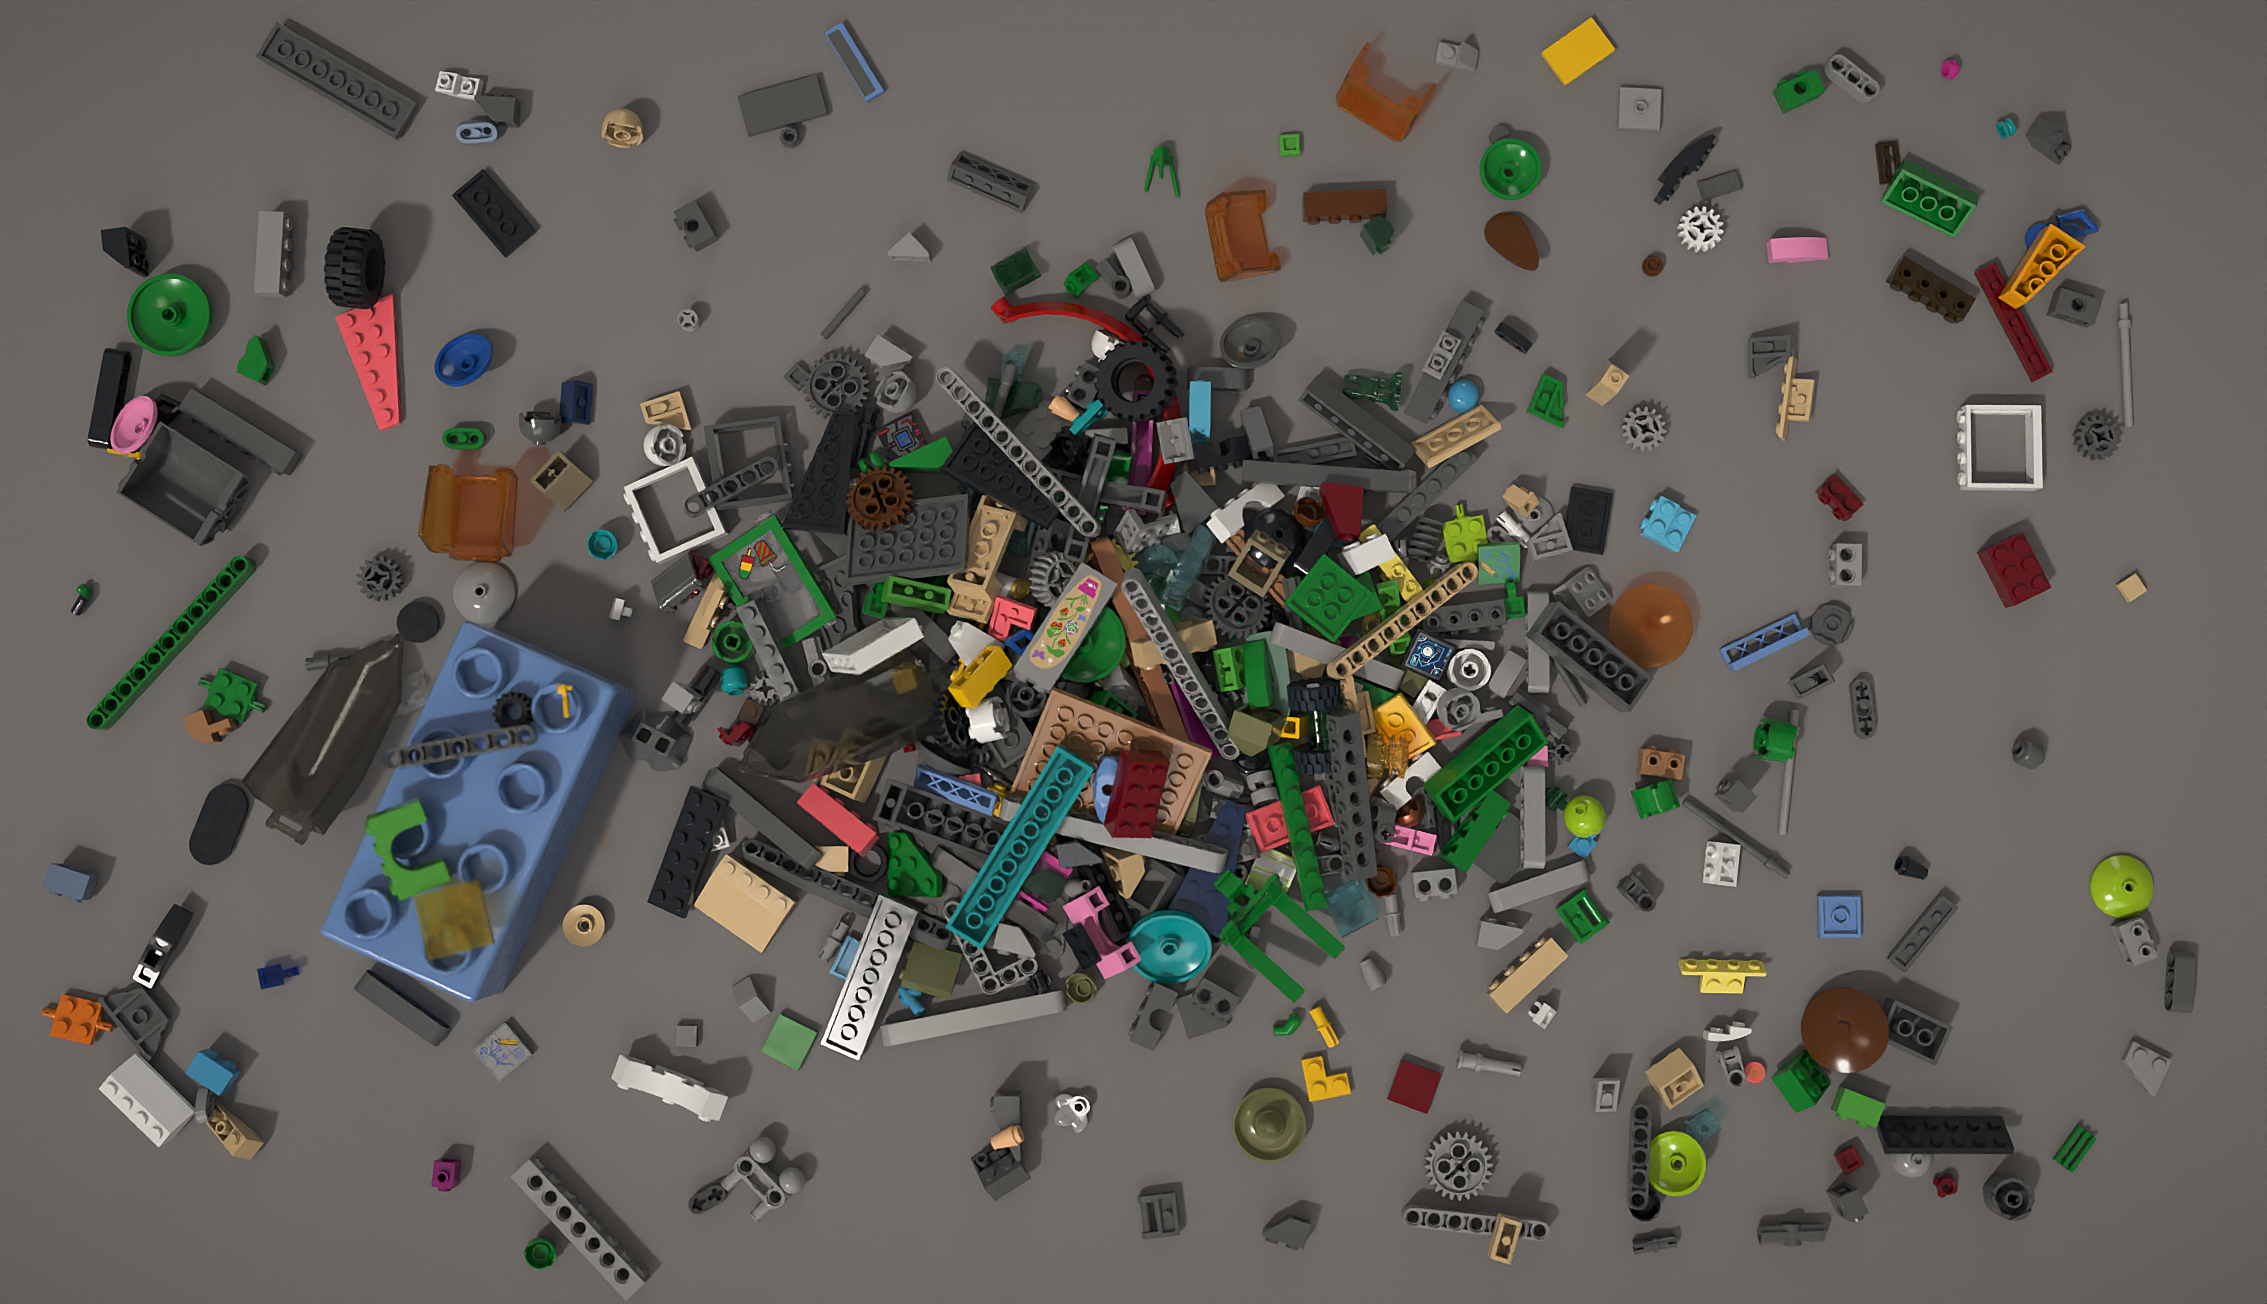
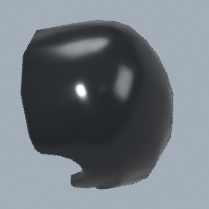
M1649 1189L1647 1206L1642 1210H1635L1629 1207L1631 1215L1641 1222L1653 1220L1660 1212V1199L1655 1191ZM1639 1194L1633 1195L1632 1203L1637 1207L1643 1203L1642 1196Z

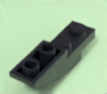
M1712 134L1696 141L1672 160L1657 179L1664 185L1654 198V202L1659 205L1664 200L1668 202L1675 192L1672 190L1675 183L1679 185L1686 174L1689 176L1693 171L1697 172L1704 163L1701 159L1704 154L1709 155L1715 144L1712 142L1716 136Z
M177 904L171 907L144 950L132 979L149 988L155 986L194 913Z

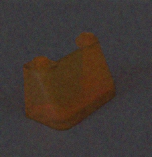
M1265 190L1222 192L1205 206V216L1216 272L1221 282L1276 273L1281 270L1280 257L1275 252L1269 253L1261 216L1269 206Z

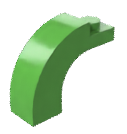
M1396 579L1376 584L1377 595L1383 608L1379 611L1381 622L1401 608ZM1403 616L1400 618L1402 625L1405 624ZM1386 628L1384 632L1385 636L1388 638L1389 630ZM1408 631L1388 646L1391 656L1405 653L1410 642Z

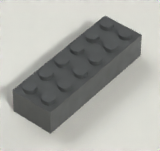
M1559 601L1548 603L1526 634L1527 638L1620 713L1631 712L1654 679Z

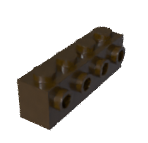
M1905 256L1897 261L1885 281L1890 284L1893 290L1902 291L1908 295L1910 300L1924 304L1930 312L1939 313L1944 316V320L1949 323L1957 324L1964 320L1976 298Z

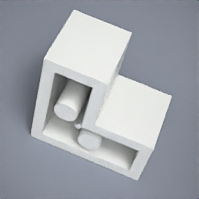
M1378 533L1366 537L1367 542L1360 544L1358 541L1343 547V552L1337 554L1343 570L1354 576L1395 558V553L1386 534L1379 536Z

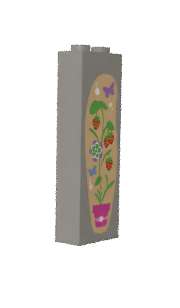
M1082 562L1014 666L1013 672L1016 673L1015 677L1024 683L1029 681L1034 684L1033 688L1042 694L1045 692L1050 694L1052 688L1055 687L1117 590L1118 584Z

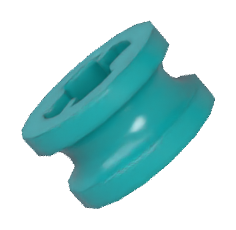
M2005 118L2003 122L1996 123V129L2001 138L2007 139L2009 135L2013 136L2016 134V127L2010 118Z

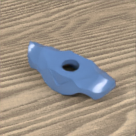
M1103 757L1093 777L1094 805L1099 820L1103 824L1111 794H1106L1102 787L1106 784L1113 786L1119 757Z

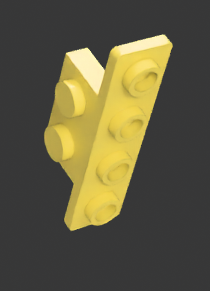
M1373 524L1364 530L1358 539L1363 544L1367 542L1366 537L1378 533L1379 536L1382 534ZM1395 553V558L1372 569L1375 568L1380 574L1378 577L1381 582L1396 579L1399 594L1406 602H1409L1422 592L1423 589Z
M1689 958L1680 959L1678 963L1682 975H1701L1699 983L1701 993H1743L1745 976L1765 977L1767 973L1763 962L1757 960H1695Z

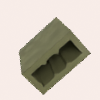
M914 941L912 948L908 947L905 960H908L906 967L902 966L899 979H902V987L950 1000L963 954L948 950H938Z

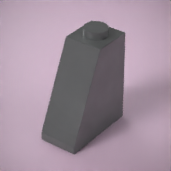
M1261 406L1248 407L1245 410H1241V424L1244 435L1247 436L1252 455L1251 461L1274 462L1273 443Z
M1187 471L1175 475L1172 479L1174 482L1170 485L1184 531L1189 537H1192L1212 519L1210 515L1219 506Z

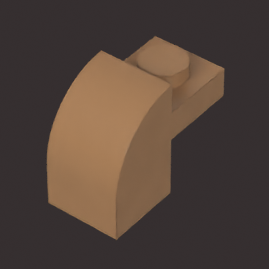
M201 710L183 717L191 737L204 743L222 742L220 736L232 733V729L238 727L235 719L228 718L215 723L212 712L208 710Z

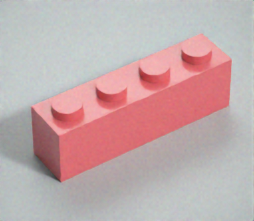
M813 783L797 801V804L859 855L864 857L879 839L876 834L877 829L869 822L865 825L860 821L862 817L854 810L850 812L844 808L846 806L845 803L839 798L832 799L829 796L830 792L822 785L817 787Z

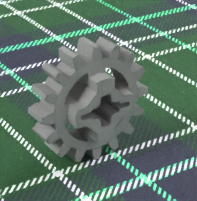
M1638 407L1635 409V414L1630 411L1627 414L1629 418H1623L1622 421L1626 425L1620 427V430L1625 431L1621 438H1627L1624 444L1628 445L1631 443V450L1638 447L1639 453L1643 452L1644 448H1646L1647 452H1650L1652 446L1657 448L1659 446L1658 442L1664 441L1661 435L1667 432V430L1662 429L1666 422H1660L1661 414L1658 416L1654 415L1655 409L1648 412V407H1644L1641 412ZM1637 417H1645L1642 421L1634 420ZM1642 426L1645 427L1646 432L1644 434L1641 433L1642 429L1640 427ZM1646 438L1652 440L1648 443H1641Z

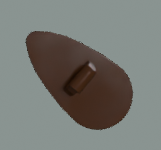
M1502 213L1492 217L1487 222L1484 230L1487 243L1515 266L1530 271L1536 270L1539 266L1538 249L1523 220L1511 213Z

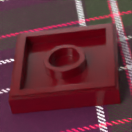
M1401 1059L1387 1100L1427 1114L1441 1074Z

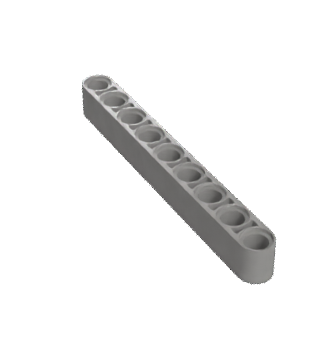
M1059 989L1038 995L1033 994L880 1025L883 1047L1059 1013L1066 1011L1067 1007L1064 991Z

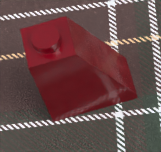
M1322 482L1319 494L1336 538L1342 539L1344 542L1358 540L1361 535L1364 486Z

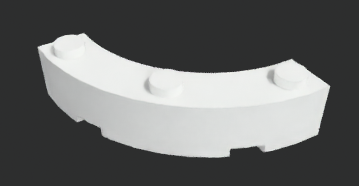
M621 1054L611 1079L618 1083L617 1086L622 1089L629 1090L631 1087L662 1097L663 1102L672 1105L675 1103L693 1111L699 1115V1119L710 1122L711 1119L720 1120L728 1096L717 1089L703 1087V1082L659 1065L653 1068L650 1065H646L644 1060Z

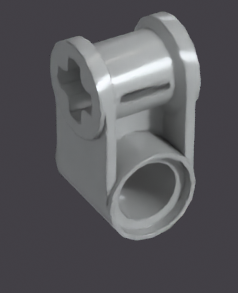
M1733 1046L1732 1049L1722 1052L1719 1050L1715 1051L1716 1061L1725 1084L1733 1088L1743 1087L1746 1084L1747 1077L1738 1047ZM1736 1072L1739 1075V1080L1733 1084L1731 1082V1075Z

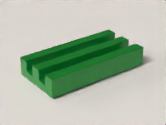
M2076 1125L2053 1157V1160L2073 1173L2097 1138L2085 1131L2081 1126ZM2081 1133V1137L2078 1139L2076 1144L2073 1145L2066 1158L2062 1161V1157L2065 1155V1153L2070 1148L2072 1143L2075 1141L2077 1136Z

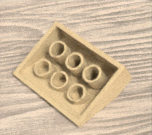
M726 854L714 870L694 906L763 953L798 900L732 854Z

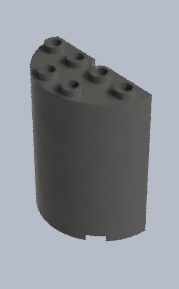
M159 422L156 424L148 441L141 447V458L139 460L135 459L130 464L129 472L126 477L120 480L119 488L116 491L117 494L199 546L214 541L215 534L219 531L224 533L232 524L246 501L249 491L245 490L250 482L249 478L242 472L163 422Z

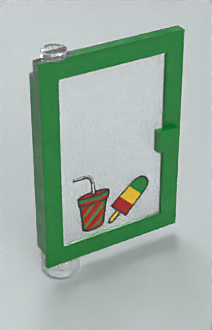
M770 510L755 519L757 527L709 557L708 560L737 607L760 596L762 597L788 649L824 626L827 629L837 623L835 618L838 616L786 529L780 528L782 522H780L775 512Z

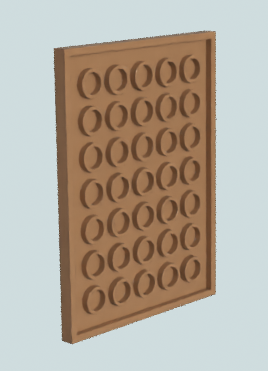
M1053 687L1009 792V797L1017 798L1014 795L1027 796L1060 743L1095 765V769L1070 809L1097 815L1092 787L1093 777L1101 759L1105 756L1120 758L1121 750L1161 751L1170 762L1154 830L1176 835L1212 755V750ZM1106 784L1102 789L1106 794H1111L1113 786Z

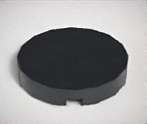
M412 602L405 605L397 616L399 633L404 639L413 643L427 642L437 634L440 618L431 605L424 602Z

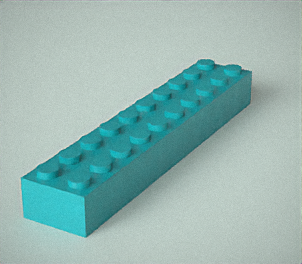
M1060 743L1058 744L945 926L947 929L982 950L1095 769L1094 764Z

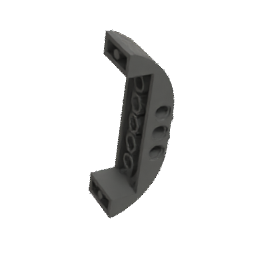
M889 778L886 781L872 818L881 823L900 827L985 859L989 857L1010 823L1001 818L984 814L917 787Z

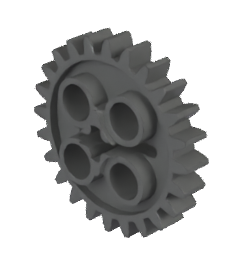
M830 353V359L828 360L824 355L822 356L823 362L820 363L815 360L817 366L815 368L809 366L812 373L804 374L809 380L802 382L803 385L808 387L802 390L804 394H809L805 398L806 402L812 401L809 407L811 409L817 407L815 413L818 415L823 412L822 417L824 419L828 415L831 418L834 410L853 411L855 414H858L856 407L862 408L863 404L861 401H868L864 393H870V390L865 388L870 382L869 380H864L868 374L866 372L860 373L864 369L863 366L856 367L858 363L856 359L850 363L849 355L843 360L841 353L838 354L837 359ZM837 368L843 369V374L840 377L833 376V372ZM820 381L827 382V386L823 390L817 389V384ZM833 384L839 385L840 389L838 391L834 389ZM850 384L856 385V390L853 393L846 392V387ZM829 393L826 398L822 399L823 395ZM833 397L840 398L839 404L836 406H831L829 403Z
M1227 573L1222 578L1217 577L1215 582H1211L1210 588H1207L1205 591L1207 595L1204 596L1203 601L1206 603L1202 609L1208 610L1204 617H1211L1213 623L1216 624L1214 627L1215 631L1220 628L1222 629V636L1227 632L1229 639H1231L1236 634V638L1239 640L1242 634L1247 639L1250 633L1255 635L1258 632L1257 630L1260 631L1263 628V624L1268 620L1266 617L1270 614V611L1266 610L1270 603L1264 602L1268 595L1261 597L1232 577H1229ZM1231 589L1236 590L1238 595L1233 594ZM1244 594H1247L1248 597H1246V599L1240 604V606H1238L1235 609V611L1229 616V618H1225V615L1240 600V598ZM1218 603H1222L1226 609H1222ZM1247 603L1252 604L1254 609L1249 608ZM1234 617H1238L1241 623L1236 622Z

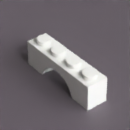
M1254 483L1250 491L1246 488L1238 495L1239 499L1235 500L1232 498L1224 505L1225 508L1223 510L1220 507L1210 515L1212 519L1207 523V526L1221 543L1225 542L1245 525L1242 518L1243 509L1248 508L1259 512L1266 508H1272L1285 497L1276 484Z

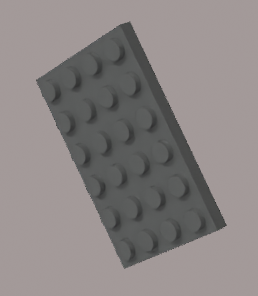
M969 494L913 500L914 504L908 505L911 512H904L907 518L903 519L900 517V525L894 522L892 523L893 529L887 525L885 526V531H882L880 527H878L876 532L871 527L866 530L863 525L859 526L852 519V514L849 513L844 583L846 586L886 582L889 576L912 579L966 573L971 503ZM881 504L884 514H886V507L884 504ZM877 509L872 510L870 514L875 513Z

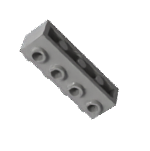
M259 211L254 293L261 297L286 298L290 288L288 271L291 269L289 251L292 249L290 231L293 229V221L291 216L285 212Z

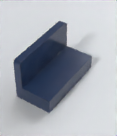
M576 380L562 382L559 415L562 416V424L590 425L593 384Z

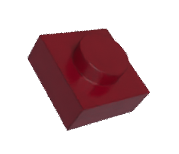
M1853 1145L1833 1155L1845 1175L1864 1165Z

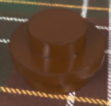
M1649 256L1642 263L1644 274L1650 277L1659 275L1663 269L1661 259L1656 256Z

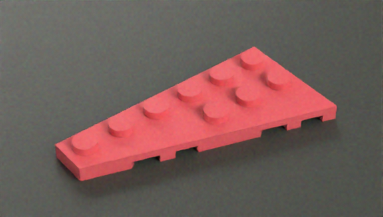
M394 294L378 299L375 306L369 309L356 308L335 317L381 431L402 424L398 387L400 381L398 377V341L395 327L396 313L394 303L396 302Z

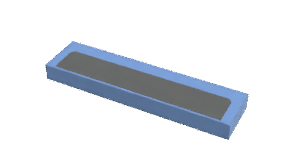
M841 22L824 32L866 103L882 95L884 90L843 23Z

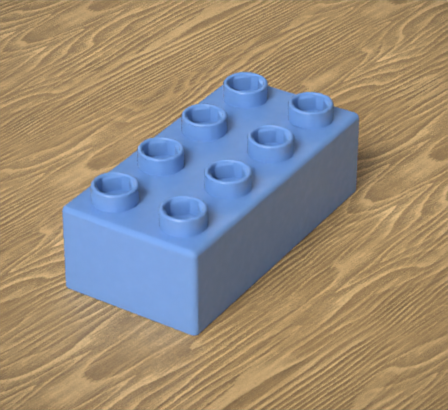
M465 621L456 635L406 746L504 729L499 727V723L495 722L496 717L493 716L492 712H495L493 705L497 704V698H501L502 694H508L507 692L523 693L532 699L531 713L534 722H530V726L537 730L538 740L530 746L404 769H395L375 813L419 797L426 813L427 821L398 833L391 844L392 854L400 863L408 866L422 865L443 857L450 872L451 881L400 901L398 895L393 896L389 887V884L392 883L390 876H385L381 864L384 861L381 855L377 856L372 845L376 843L373 835L368 836L366 831L321 928V934L328 939L457 997L474 1002L504 991L619 735L637 699V692L499 629ZM560 684L573 686L572 690H568L570 714L569 717L565 718L563 694H559L557 688ZM517 703L509 705L507 716L511 720L520 718L522 715L521 706ZM524 730L522 733V739L526 742L531 737L529 730ZM505 733L500 737V743L503 746L506 745L509 737ZM483 737L479 740L478 746L480 749H484L487 741ZM461 741L457 744L456 750L458 753H462L465 745ZM440 745L434 750L437 757H440L443 753ZM417 749L413 752V759L418 761L421 753Z

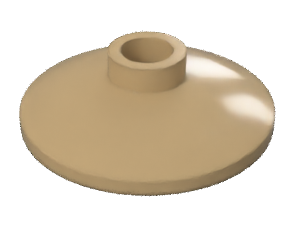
M583 904L573 907L567 912L563 920V932L566 938L572 944L580 947L595 944L601 939L605 931V920L602 913L591 905ZM584 921L589 923L588 929L583 928Z

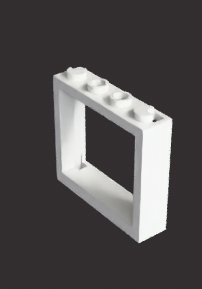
M1965 405L1959 408L1956 418L1959 423L1957 442L1960 444V452L1957 455V462L1960 464V472L1957 480L1960 490L2035 491L2043 488L2041 405ZM1971 415H2025L2026 483H1972Z
M693 457L624 487L626 492L623 494L628 505H632L634 510L631 513L636 524H640L642 529L640 535L645 543L648 542L650 550H648L649 556L652 561H656L660 565L729 535L721 515L715 507L707 512L714 526V531L662 554L660 553L634 491L686 468L689 469L698 492L704 490L708 486L697 460ZM708 493L706 495L707 499L714 502L711 493Z
M884 617V619H880L822 654L831 672L861 674L923 638L924 636L921 632L923 629L915 618Z

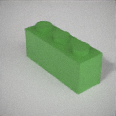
M889 576L886 582H884L881 601L943 614L949 607L951 589Z

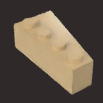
M1191 615L1186 617L1184 622L1177 621L1173 623L1191 656L1193 652L1208 651L1210 646L1217 644L1213 620ZM1149 634L1130 641L1135 666L1144 668V670H1152L1160 663L1166 664Z

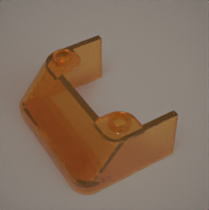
M1366 42L1336 95V105L1344 112L1392 141L1401 142L1406 139L1433 96L1437 84H1432L1424 99L1415 95H1409L1399 105L1365 84L1370 74L1368 67L1362 63L1370 46Z

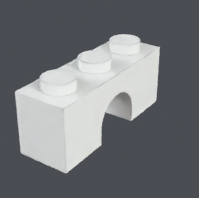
M1421 752L1411 759L1413 763L1408 767L1403 765L1395 772L1397 776L1394 779L1390 780L1388 778L1380 785L1381 790L1378 793L1388 804L1395 805L1396 811L1412 798L1406 791V782L1410 777L1417 776L1426 783L1442 769L1429 752Z

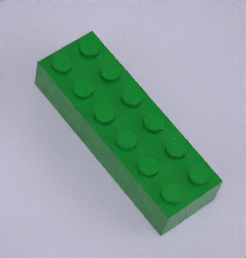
M1517 705L1422 786L1439 811L1451 822L1455 823L1549 742L1532 715Z

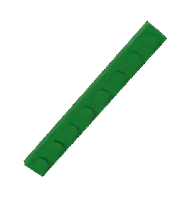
M1290 742L1269 746V756L1305 911L1328 907L1298 776L1295 771Z

